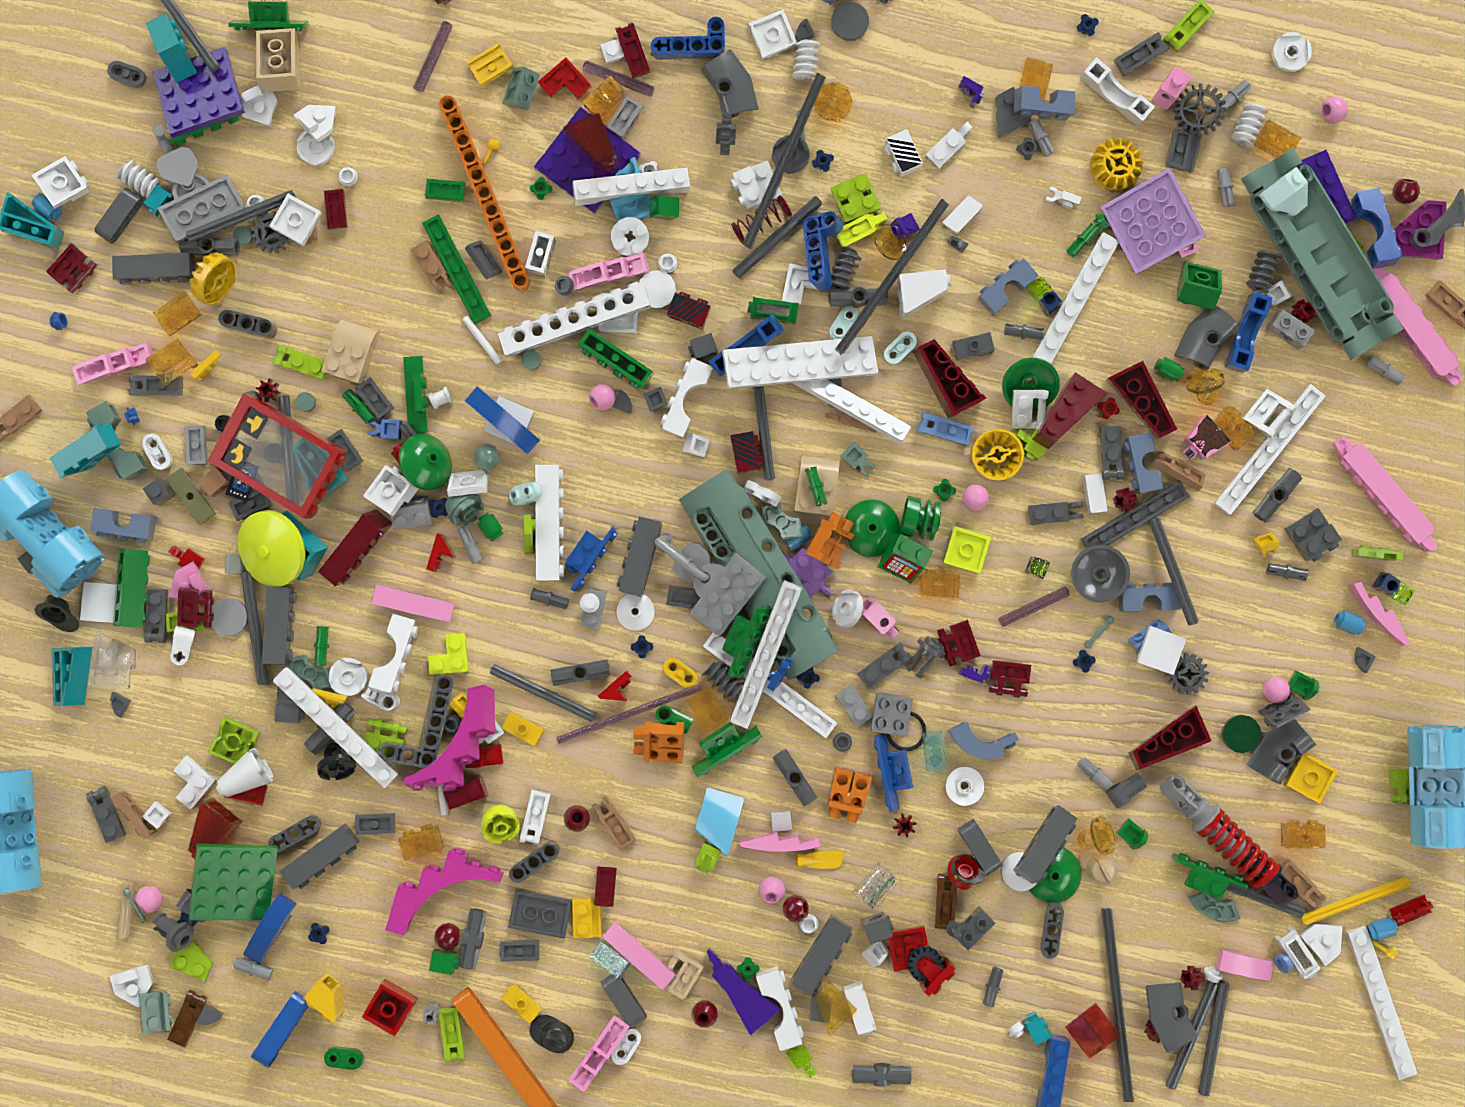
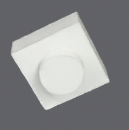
M619 39L600 44L606 64L625 59Z
M155 801L142 817L158 829L171 815V812Z

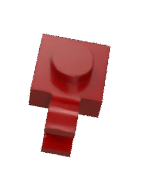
M172 546L168 553L180 559L177 565L181 567L194 561L197 568L200 569L205 561L204 557L190 548L184 552L180 548Z

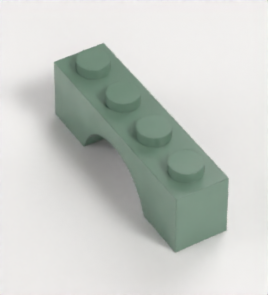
M108 401L86 412L89 417L87 421L91 427L102 424V426L111 424L115 431L121 421L113 403ZM118 447L107 456L111 462H114L116 466L115 472L118 477L124 480H131L149 470L139 452H126Z

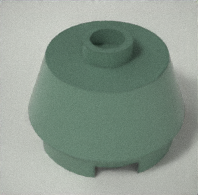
M469 494L449 497L445 508L451 523L456 524L457 527L462 524L466 527L478 519L476 515L480 510H484V504L480 496Z

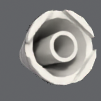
M250 749L217 781L216 789L221 796L229 797L273 781L271 779L273 773L266 760L258 757L261 753L257 749Z

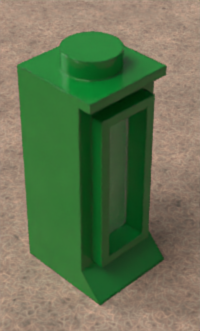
M753 297V302L749 301L747 313H751V319L765 320L769 316L775 315L780 323L796 325L799 303Z

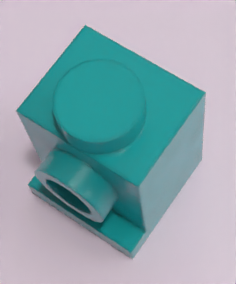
M156 184L144 204L149 207L147 211L158 217L160 213L157 208L175 199L172 194Z
M1036 1012L1026 1015V1019L1023 1022L1036 1045L1053 1037L1049 1029L1046 1030L1048 1025L1043 1017L1039 1018Z

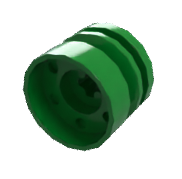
M907 496L900 534L913 537L916 529H919L920 539H924L926 531H928L927 540L933 541L940 525L941 502L935 501L931 509V500H927L925 506L921 507V498Z

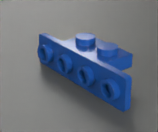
M613 525L603 541L586 530L565 561V563L581 573L572 585V591L580 590L586 582L584 580L587 573L591 574L597 566L595 564L597 558H602L606 553L607 548L605 546L609 541L613 542L618 535L616 532L617 527Z
M883 733L875 736L874 747L878 753V767L882 774L881 784L886 794L885 804L889 812H894L899 809L896 791L913 788L906 749L889 752L886 735Z

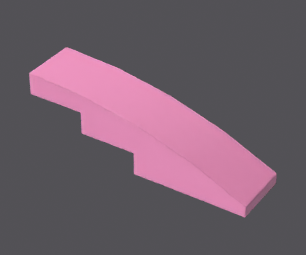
M642 252L626 258L620 257L607 262L595 263L570 271L568 275L574 282L573 291L650 271L646 254Z
M144 342L109 355L103 354L73 366L72 370L77 385H82L155 361L150 343Z
M1354 582L1348 585L1357 602L1369 618L1387 636L1399 645L1407 646L1410 644L1393 609L1384 610L1377 595L1368 596L1362 582Z
M375 585L371 600L372 604L450 622L454 603L381 585Z
M777 832L740 840L741 847L761 851H800L820 847L818 837L799 841L797 834L778 838Z
M615 922L603 936L620 954L662 990L676 976L650 949H647L634 936H631L619 923Z
M614 1015L568 1081L585 1092L630 1026Z

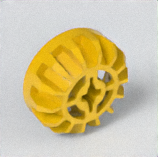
M1123 138L1108 139L1100 144L1090 159V173L1095 183L1101 188L1112 192L1123 191L1131 187L1143 171L1142 164L1144 161L1141 159L1140 149H1136L1133 146V142L1124 141ZM1115 149L1124 150L1122 154L1117 153L1114 155L1110 153ZM1126 153L1130 155L1132 165L1128 164L1125 156ZM1116 161L1119 162L1118 167L1115 166Z
M212 253L209 256H204L203 262L197 263V270L192 271L194 278L190 279L192 295L209 306L219 303L227 296L234 285L237 275V266L234 260L222 253Z
M991 429L976 439L972 445L970 457L973 468L977 470L981 477H985L990 481H1003L1015 475L1021 468L1024 460V449L1021 441L1012 432L1005 429ZM994 443H1000L1004 445L1006 449H1004L1001 446H995ZM991 444L992 448L987 454L983 455L985 447ZM995 450H996L997 453H1000V454L1006 453V454L1001 455V456L998 458V460H997L996 457H994V458H993V457H990V456H992V454L995 453ZM1009 456L1006 465L1000 468L999 463L1003 462L1006 459V457ZM989 461L991 464H996L997 469L989 468L984 462Z

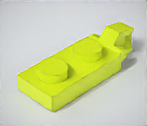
M884 212L877 216H874L873 213L866 214L843 226L842 231L836 237L841 246L848 247L881 229L879 225L886 222L887 217Z

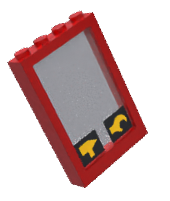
M243 393L207 461L303 519H311L317 514L320 501L326 497L329 484L333 483L336 479V471L345 462L347 451L257 397Z

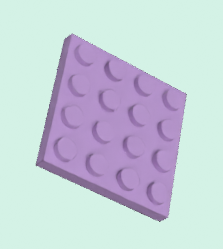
M1171 168L1166 169L1101 206L1106 219L1136 274L1206 237Z

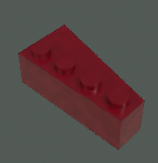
M935 339L919 346L913 351L948 419L987 399L983 393L981 394L975 387L976 385L963 374L961 368L955 365L950 359L951 357Z
M1144 361L1106 379L1157 439L1178 430Z
M1075 372L1066 382L1032 440L1049 450L1107 392Z
M377 509L364 513L318 572L335 587L340 584H346L351 578L350 574L352 571L359 568L364 557L371 553L377 542L382 539L392 526V522Z
M1195 705L1128 753L1135 770H1140L1212 742L1198 707Z

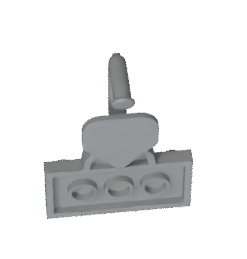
M155 125L153 133L165 155L158 158L156 167L165 181L174 183L172 193L175 199L157 209L176 243L187 239V231L246 208L228 175L209 183L204 176L196 173L198 161L193 152L187 147L173 150L164 135L165 130L163 126Z
M669 533L656 538V546L675 560L673 564L675 574L685 582H694L693 585L700 600L689 613L720 637L766 579V576L737 553L723 567L720 564L710 563L708 551L697 543L687 545L682 553H680L670 544L672 536Z

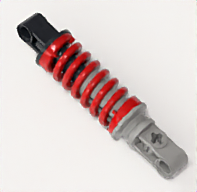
M1175 774L1160 784L1162 794L1182 811L1188 820L1194 822L1192 830L1202 838L1209 836L1207 843L1209 845L1216 843L1214 850L1216 852L1223 850L1222 858L1225 860L1231 858L1229 865L1231 867L1238 865L1236 871L1239 874L1246 872L1244 879L1250 881L1249 884L1256 892L1264 891L1279 906H1283L1298 898L1296 886L1281 874L1282 865L1273 858L1268 857V853L1261 850L1257 843H1253V839L1250 836H1246L1245 831L1239 829L1238 824L1231 821L1227 814H1224L1225 812L1219 804L1210 806L1208 800L1192 788L1181 775Z

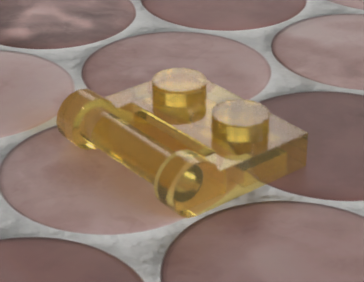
M179 339L145 358L146 363L165 386L169 385L171 380L187 370L199 366ZM184 359L187 361L165 375L163 373Z

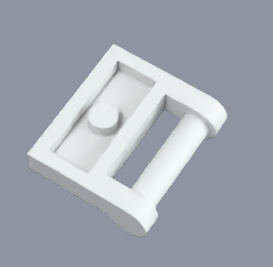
M1266 389L1243 419L1246 423L1272 439L1276 434L1275 431L1287 416L1295 411L1296 407ZM1279 406H1282L1284 409L1273 423L1267 427L1265 425Z
M1013 390L1011 428L1038 430L1045 419L1046 399H1048L1049 392L1046 390ZM1033 398H1038L1037 421H1032Z

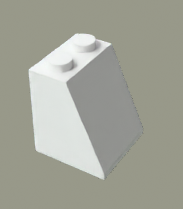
M946 269L899 275L896 283L900 319L906 318L945 294L948 286H951L950 275L946 274Z

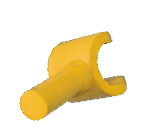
M489 140L487 153L482 163H487L492 150L499 151L501 144L499 140Z
M1372 941V944L1380 949L1387 958L1395 959L1399 955L1394 947L1391 946L1389 949H1386L1377 941Z

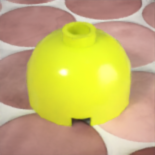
M495 805L488 808L480 821L481 832L485 840L490 843L501 844L503 843L502 840L506 839L510 841L520 830L518 816L513 809L506 805Z

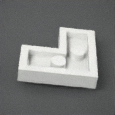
M789 263L782 301L799 303L800 306L804 287L817 289L809 281L808 267Z
M188 755L173 770L188 782L176 798L190 810L197 805L217 780Z

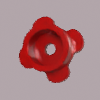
M1109 397L1107 401L1099 402L1097 405L1098 409L1102 412L1103 419H1109L1110 416L1118 415L1120 412L1113 397Z

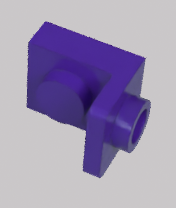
M963 76L958 87L962 93L974 96L969 105L973 108L974 104H979L984 94L981 92L984 87Z
M912 213L901 218L898 217L890 224L893 234L897 236L899 241L920 230Z
M983 664L980 673H977L978 669L967 665V668L961 667L959 675L983 683L984 680L987 681L991 670H988L989 665Z

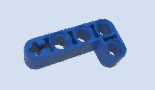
M720 17L709 19L707 24L708 36L656 37L650 45L652 55L660 60L716 58L725 52L724 21ZM713 25H719L721 29L719 31H713L711 27ZM679 44L684 48L681 51H676L673 49L674 46ZM695 44H700L702 49L696 51L692 47ZM720 44L721 49L714 50L712 49V45ZM658 46L662 47L661 51H657Z
M832 211L810 216L803 223L809 281L821 292L827 291L832 285L827 237L837 235L843 229V222Z
M296 991L291 995L252 1053V1059L266 1068L271 1066L279 1050L309 1007L304 996Z

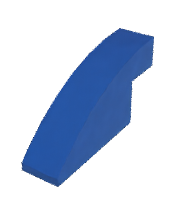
M478 386L465 399L466 403L526 454H529L540 441Z
M282 893L278 894L256 928L243 955L254 962L256 961L257 964H261L292 917L290 914L297 903Z

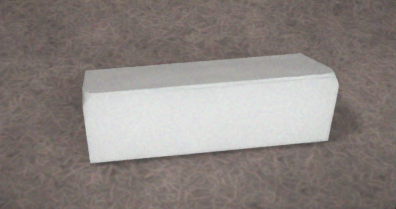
M968 195L942 224L956 236L983 208V205Z
M1102 473L1082 476L1088 514L1106 512L1107 504Z

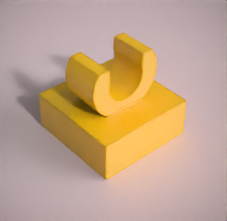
M1271 532L1253 538L1254 545L1264 557H1267L1266 552L1268 551L1275 554L1277 552L1276 548L1280 547L1279 540Z
M463 692L460 693L449 703V710L452 711L454 709L458 716L463 718L467 696Z

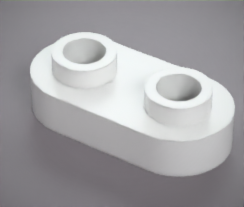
M156 434L146 435L142 440V447L150 462L156 469H168L172 465V456L162 438ZM155 440L156 446L152 447L151 443ZM162 457L166 460L164 464L160 462Z
M634 1027L629 1028L611 1054L614 1063L623 1065L629 1061L641 1041V1033L638 1029ZM633 1034L635 1039L630 1040L628 1035ZM618 1051H624L625 1055L619 1056Z

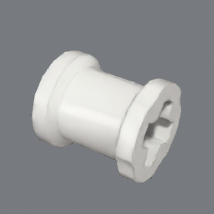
M443 387V390L433 394L428 393L434 409H437L439 405L453 402L447 387Z

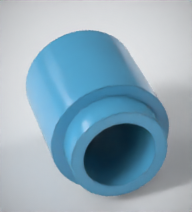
M42 193L34 197L32 206H34L38 213L49 221L60 218L62 206L54 209Z
M806 524L802 525L803 538L784 541L791 550L798 549L811 539L810 534L812 532Z
M1345 610L1341 613L1338 612L1334 618L1336 628L1352 635H1360L1365 628L1366 622L1362 620V617Z
M1389 917L1370 922V925L1366 926L1372 941H1380L1396 936V931H1398L1395 920H1391Z

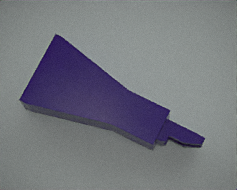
M708 948L709 960L714 965L712 977L728 994L748 1033L752 1035L780 1010V1006L770 997L763 996L761 991L743 979L727 960L723 963L715 952Z

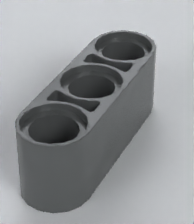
M128 188L121 190L96 225L94 232L110 244L115 243L142 206L143 198Z
M223 310L218 316L219 323L230 330L268 339L273 338L277 333L276 325L264 318L232 310ZM232 315L233 321L230 324H226V318ZM251 320V326L245 329V322ZM269 324V332L263 333V327Z
M974 819L957 828L986 876L1003 866Z
M548 841L527 855L510 869V879L515 883H520L557 857L560 851L559 845L554 841ZM552 846L555 849V854L548 855L545 848ZM536 857L539 860V865L532 866L530 858ZM514 869H521L523 877H516Z
M617 970L600 981L626 1024L630 1026L629 1028L634 1027L647 1018L644 1009Z

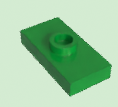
M427 179L425 198L464 202L466 183Z

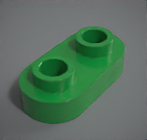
M335 1046L327 1050L324 1055V1061L332 1068L355 1070L362 1065L364 1055L359 1049ZM331 1055H335L337 1060L333 1061ZM354 1057L356 1059V1063H352L350 1061V1058Z

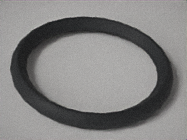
M912 711L910 715L917 718L922 726L921 739L912 747H901L892 740L890 734L886 733L889 743L898 750H915L925 740L927 730L924 720Z

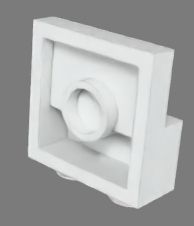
M66 156L31 175L54 209L69 200L73 202L89 193L87 188L90 186L84 176L80 177L78 175V167L73 160L69 162Z
M768 161L733 173V179H731L734 190L738 189L740 193L738 197L742 208L746 207L747 212L760 207L759 205L766 192L765 190H767L769 181L773 177ZM778 187V190H777V192H776V194H775V196H774L775 199H777V197H778L779 195L782 196V193H781L779 187Z
M385 465L363 496L391 516H394L403 502L409 503L419 488L409 483L402 476L401 470L395 466L391 469Z

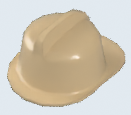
M1090 842L1082 847L1080 862L1089 879L1098 886L1110 885L1117 877L1118 868L1109 850L1100 842Z

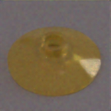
M889 224L880 225L875 230L874 242L878 251L890 260H898L906 249L905 238L899 241L897 236L893 234Z

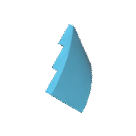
M635 157L631 158L630 162L616 173V176L640 173ZM648 194L609 199L617 222L626 217H634L639 220L650 217L648 209L650 198Z
M707 787L694 831L706 838L707 842L711 845L714 844L719 848L724 856H728L744 798Z

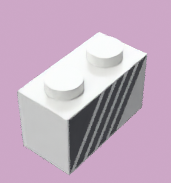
M908 129L886 138L884 150L887 156L890 155L893 162L891 165L895 173L902 177L921 169L923 163Z
M535 231L525 266L527 272L546 277L556 243L554 236Z

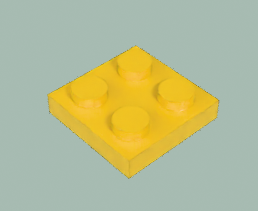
M1305 753L1298 758L1284 785L1321 804L1339 770Z

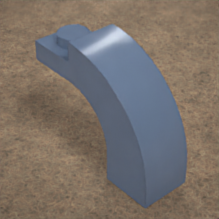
M966 721L948 729L954 742L963 751L981 759H996L1005 756L1002 748L1009 749L1015 746V742L1019 740L1017 734L1011 732L991 742L980 741L974 736Z

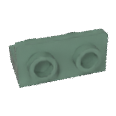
M526 67L513 68L502 104L508 107L518 106L528 110L540 75Z
M164 990L139 994L142 1033L161 1030L165 1032L170 1031V1025H172V1016L168 1012V1006L171 1005L170 995Z

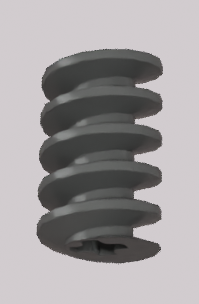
M841 246L840 249L843 252L838 253L837 256L840 259H836L835 264L837 266L832 267L834 273H831V286L838 289H850L846 282L853 281L849 277L850 274H856L852 267L858 268L859 265L855 263V260L861 261L862 258L858 256L855 250Z
M1264 250L1257 252L1258 258L1254 260L1255 266L1251 268L1253 273L1249 274L1251 280H1248L1246 285L1254 291L1269 293L1265 287H1271L1272 284L1267 281L1274 280L1270 273L1277 272L1273 266H1279L1280 263L1275 258L1281 259L1282 255Z
M722 661L714 662L701 676L703 677L708 674L707 682L714 680L712 687L719 685L720 687L717 692L725 691L723 698L730 696L729 701H731L741 691L744 683L742 682L737 685L739 678L731 679L732 677L726 674L728 667L720 668Z

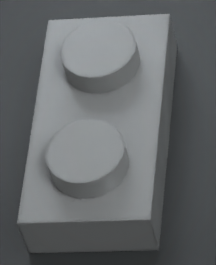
M626 95L606 128L623 139L642 110L643 105Z
M206 426L184 427L186 465L208 464Z
M587 589V594L596 595L600 603L598 609L592 613L583 610L580 626L600 630L607 592Z
M853 685L836 694L856 727L873 717Z

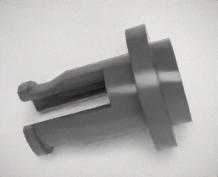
M930 636L925 638L919 637L917 642L921 646L913 656L910 665L906 667L910 672L922 655L926 657L927 660L915 675L922 679L923 673L929 669L936 657L943 659L945 656L943 645Z
M165 913L157 915L152 922L157 925L153 930L159 931L160 935L167 939L166 946L169 950L178 952L185 949L192 942L194 927L188 922L179 924L174 919L168 918Z

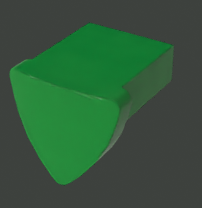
M1294 671L1288 682L1290 690L1303 696L1302 699L1304 700L1314 697L1319 692V682L1314 678L1311 679L1298 671Z
M1129 818L1116 831L1120 837L1130 844L1129 847L1131 849H1138L1144 846L1148 839V832L1145 829L1142 830Z

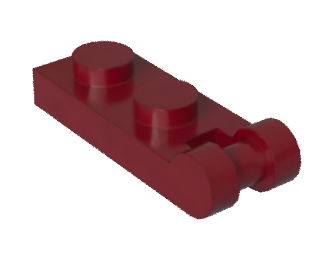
M629 23L628 26L623 28H615L632 78L651 73L634 23ZM631 33L632 37L627 39L624 38V35Z

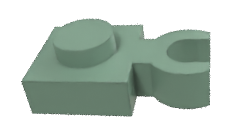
M855 442L841 455L853 469L859 466L860 472L864 476L868 475L864 470L865 466L868 465L872 469L875 468L872 462L864 460L868 455Z

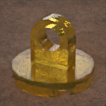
M1211 368V371L1196 370L1189 374L1186 378L1187 381H1185L1186 389L1191 393L1197 394L1199 402L1209 406L1217 400V390L1224 385L1225 378L1221 370ZM1210 393V396L1205 399L1206 394Z
M1098 816L1093 818L1090 829L1079 833L1077 841L1081 848L1085 850L1096 848L1102 855H1109L1114 852L1115 835L1109 822L1106 823L1104 821L1105 817ZM1086 834L1091 837L1092 841L1090 845L1086 844L1084 841V836Z

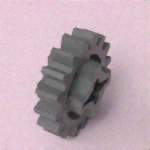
M723 112L722 123H717L716 144H721L720 155H729L730 145H735L736 124H731L732 113Z
M275 211L271 215L265 212V217L258 215L259 221L253 220L256 226L250 228L251 231L255 232V234L251 235V238L256 240L254 244L260 246L259 249L262 251L266 249L269 254L272 253L273 249L276 253H279V248L286 250L285 243L291 244L288 237L269 227L271 222L266 223L273 220L276 215ZM272 230L275 231V233L269 234V231Z
M1184 653L1183 658L1180 656L1177 667L1181 664L1179 670L1176 671L1175 669L1174 675L1166 674L1167 677L1171 678L1167 683L1174 684L1172 689L1175 691L1179 688L1180 694H1183L1185 691L1187 695H1191L1192 691L1199 693L1198 687L1204 689L1205 687L1202 683L1208 682L1205 675H1208L1209 672L1204 671L1207 664H1201L1203 659H1196L1195 654H1192L1189 658V654ZM1191 662H1193L1199 670H1196ZM1187 671H1188V672H1191V673H1195V674H1191V675H1189V676H1187V677H1185V676H1183V675H1180V674L1186 673ZM1176 678H1179L1182 681V685L1178 683Z

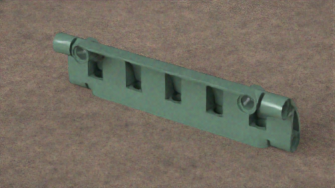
M1291 148L1273 161L1246 175L1241 181L1249 194L1253 193L1250 199L1252 208L1326 330L1335 342L1344 343L1341 346L1349 359L1352 360L1381 341L1403 330V327L1396 315L1391 314L1394 310L1391 298L1315 173L1308 165L1301 166L1302 161L1295 149ZM1297 167L1308 182L1307 206L1295 216L1287 215L1283 211H1270L1259 194L1283 175ZM1366 312L1370 317L1369 320L1365 317Z

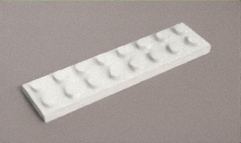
M872 336L856 337L842 355L835 350L841 339L723 350L722 355L728 389L877 375L878 368Z

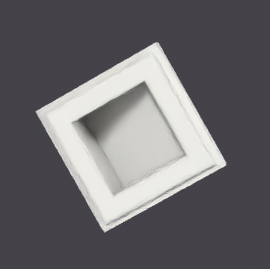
M1284 279L1266 289L1269 291V293H1266L1267 296L1273 298L1271 302L1273 307L1293 296Z
M688 433L682 451L705 458L710 439Z
M790 810L771 812L773 832L792 830Z
M881 941L870 944L861 952V955L872 967L879 966L890 954V951Z

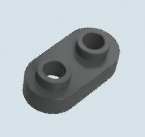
M121 61L111 62L107 69L108 75L113 80L134 88L144 86L147 80L146 74L140 68ZM118 70H122L120 75H117ZM136 76H140L138 81H135Z

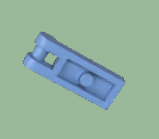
M921 413L920 418L922 420L917 427V432L962 445H969L974 427L928 413ZM929 421L935 422L933 429L928 428Z

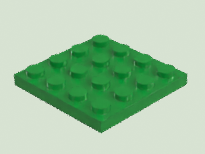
M197 844L189 920H262L271 906L277 845Z

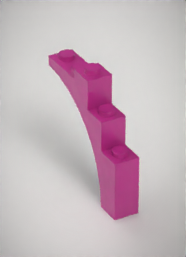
M484 684L468 688L464 716L450 745L428 767L416 774L404 777L405 786L412 788L413 791H421L424 787L438 786L446 791H453L456 787L463 786V765L479 760V738L483 739L487 738L488 735L495 734L494 689Z
M454 847V849L448 851L443 870H440L441 867L434 864H429V866L423 868L418 887L415 886V883L409 881L398 885L385 930L404 936L420 906L440 889L466 880L485 879L500 882L504 872L500 871V867L482 866V862L476 860L468 862L469 854L465 853L466 850Z

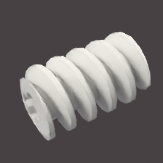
M808 39L797 43L796 47L798 50L795 52L797 57L794 59L795 65L793 66L795 72L792 73L794 80L804 83L813 82L810 77H815L816 73L811 70L817 69V65L812 63L818 62L819 58L814 57V55L820 52L815 47H820L821 43Z
M1258 104L1244 105L1243 112L1240 114L1241 118L1237 121L1238 125L1232 134V139L1237 144L1247 148L1254 147L1250 141L1257 140L1253 134H1259L1260 132L1256 127H1262L1263 125L1258 120H1265L1266 117L1261 114L1268 113L1265 107Z
M132 160L123 165L116 175L117 179L122 180L123 183L140 192L142 196L148 197L156 184L160 186V178L154 179V174L152 173L147 175V169L141 171L142 166H135V161Z

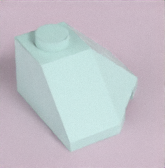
M1295 167L1259 194V196L1270 211H1283L1287 215L1295 216L1307 206L1308 182L1298 168Z

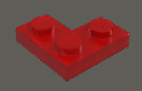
M567 57L538 81L539 86L550 98L566 86L578 100L592 87Z
M924 925L891 931L892 937L887 939L894 972L908 969L907 959L908 956L910 957V949L921 947L922 945L928 946Z

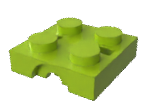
M866 173L837 184L830 189L845 224L854 221L860 216L871 214L881 209ZM869 190L870 194L864 197L863 192ZM846 200V204L842 206L840 202Z
M225 716L220 723L218 735L211 743L208 753L235 764L250 749L254 748L261 732ZM239 727L243 729L241 735L237 734ZM229 751H233L231 757L227 756Z

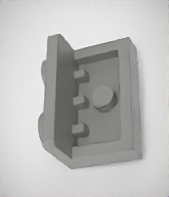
M418 495L414 496L409 503L404 501L395 515L391 516L393 529L432 525L429 496L423 497Z

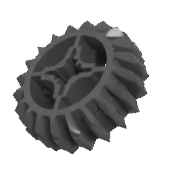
M1202 83L1199 84V89H1196L1193 84V91L1190 92L1189 89L1185 88L1186 96L1180 93L1179 98L1182 101H1175V105L1180 107L1174 108L1173 111L1180 114L1175 115L1174 119L1180 120L1177 123L1178 127L1185 124L1182 129L1183 131H1187L1190 128V135L1193 134L1194 130L1197 131V136L1201 135L1202 130H1204L1205 135H1208V128L1213 132L1216 131L1213 125L1221 126V122L1218 119H1225V115L1221 113L1226 112L1227 108L1220 106L1226 104V101L1220 100L1223 97L1222 93L1215 95L1218 91L1216 87L1210 91V84L1206 86V89H1203ZM1198 96L1195 104L1185 107L1191 98ZM1204 96L1210 97L1215 102L1216 107L1206 105L1204 103ZM1201 101V106L1205 111H1202V114H1200L1199 119V115L1195 109H1198V106H1200ZM1184 113L1194 115L1196 117V124L1190 123L1185 118ZM1215 113L1209 122L1202 124L1203 118L1206 115Z

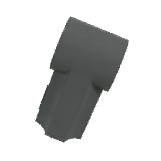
M1135 773L1122 783H1117L1106 790V794L1116 809L1126 805L1131 800V797L1145 789L1147 785L1139 773Z

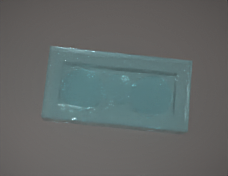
M941 730L923 732L926 770L929 772L947 769L943 732Z
M599 941L589 956L620 980L631 965L628 960L602 941Z

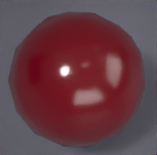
M1399 179L1393 186V197L1401 204L1413 203L1420 194V186L1416 180Z
M581 805L569 807L564 814L565 826L574 832L585 830L590 823L588 810Z
M790 896L782 906L784 916L792 922L804 920L809 913L808 902L802 896Z
M444 923L436 929L434 941L441 949L451 950L459 944L460 930L456 925Z
M708 1000L696 1003L691 1011L692 1020L701 1028L712 1026L718 1018V1009L715 1004Z

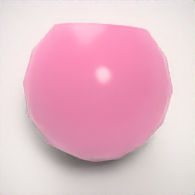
M1337 96L1330 97L1321 106V116L1326 122L1338 123L1346 117L1348 105L1343 98Z
M596 385L590 391L589 400L596 410H608L615 403V392L608 385Z
M970 485L962 495L964 505L973 511L983 509L989 501L986 488L979 485Z
M1271 677L1263 685V695L1269 702L1282 703L1290 695V686L1283 678Z
M770 876L760 883L759 895L765 902L774 904L784 897L785 885L779 878Z
M153 886L141 888L135 896V903L145 913L158 910L163 900L161 891Z

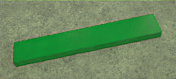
M438 214L422 222L473 323L477 324L491 317L492 315L440 215Z

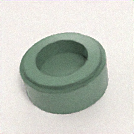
M239 226L234 230L233 238L239 239L241 246H247L253 241L251 238L253 232L246 226Z
M528 350L522 356V363L527 369L535 370L541 364V356L534 350Z
M302 392L296 397L295 403L301 411L309 412L314 409L316 399L312 394Z

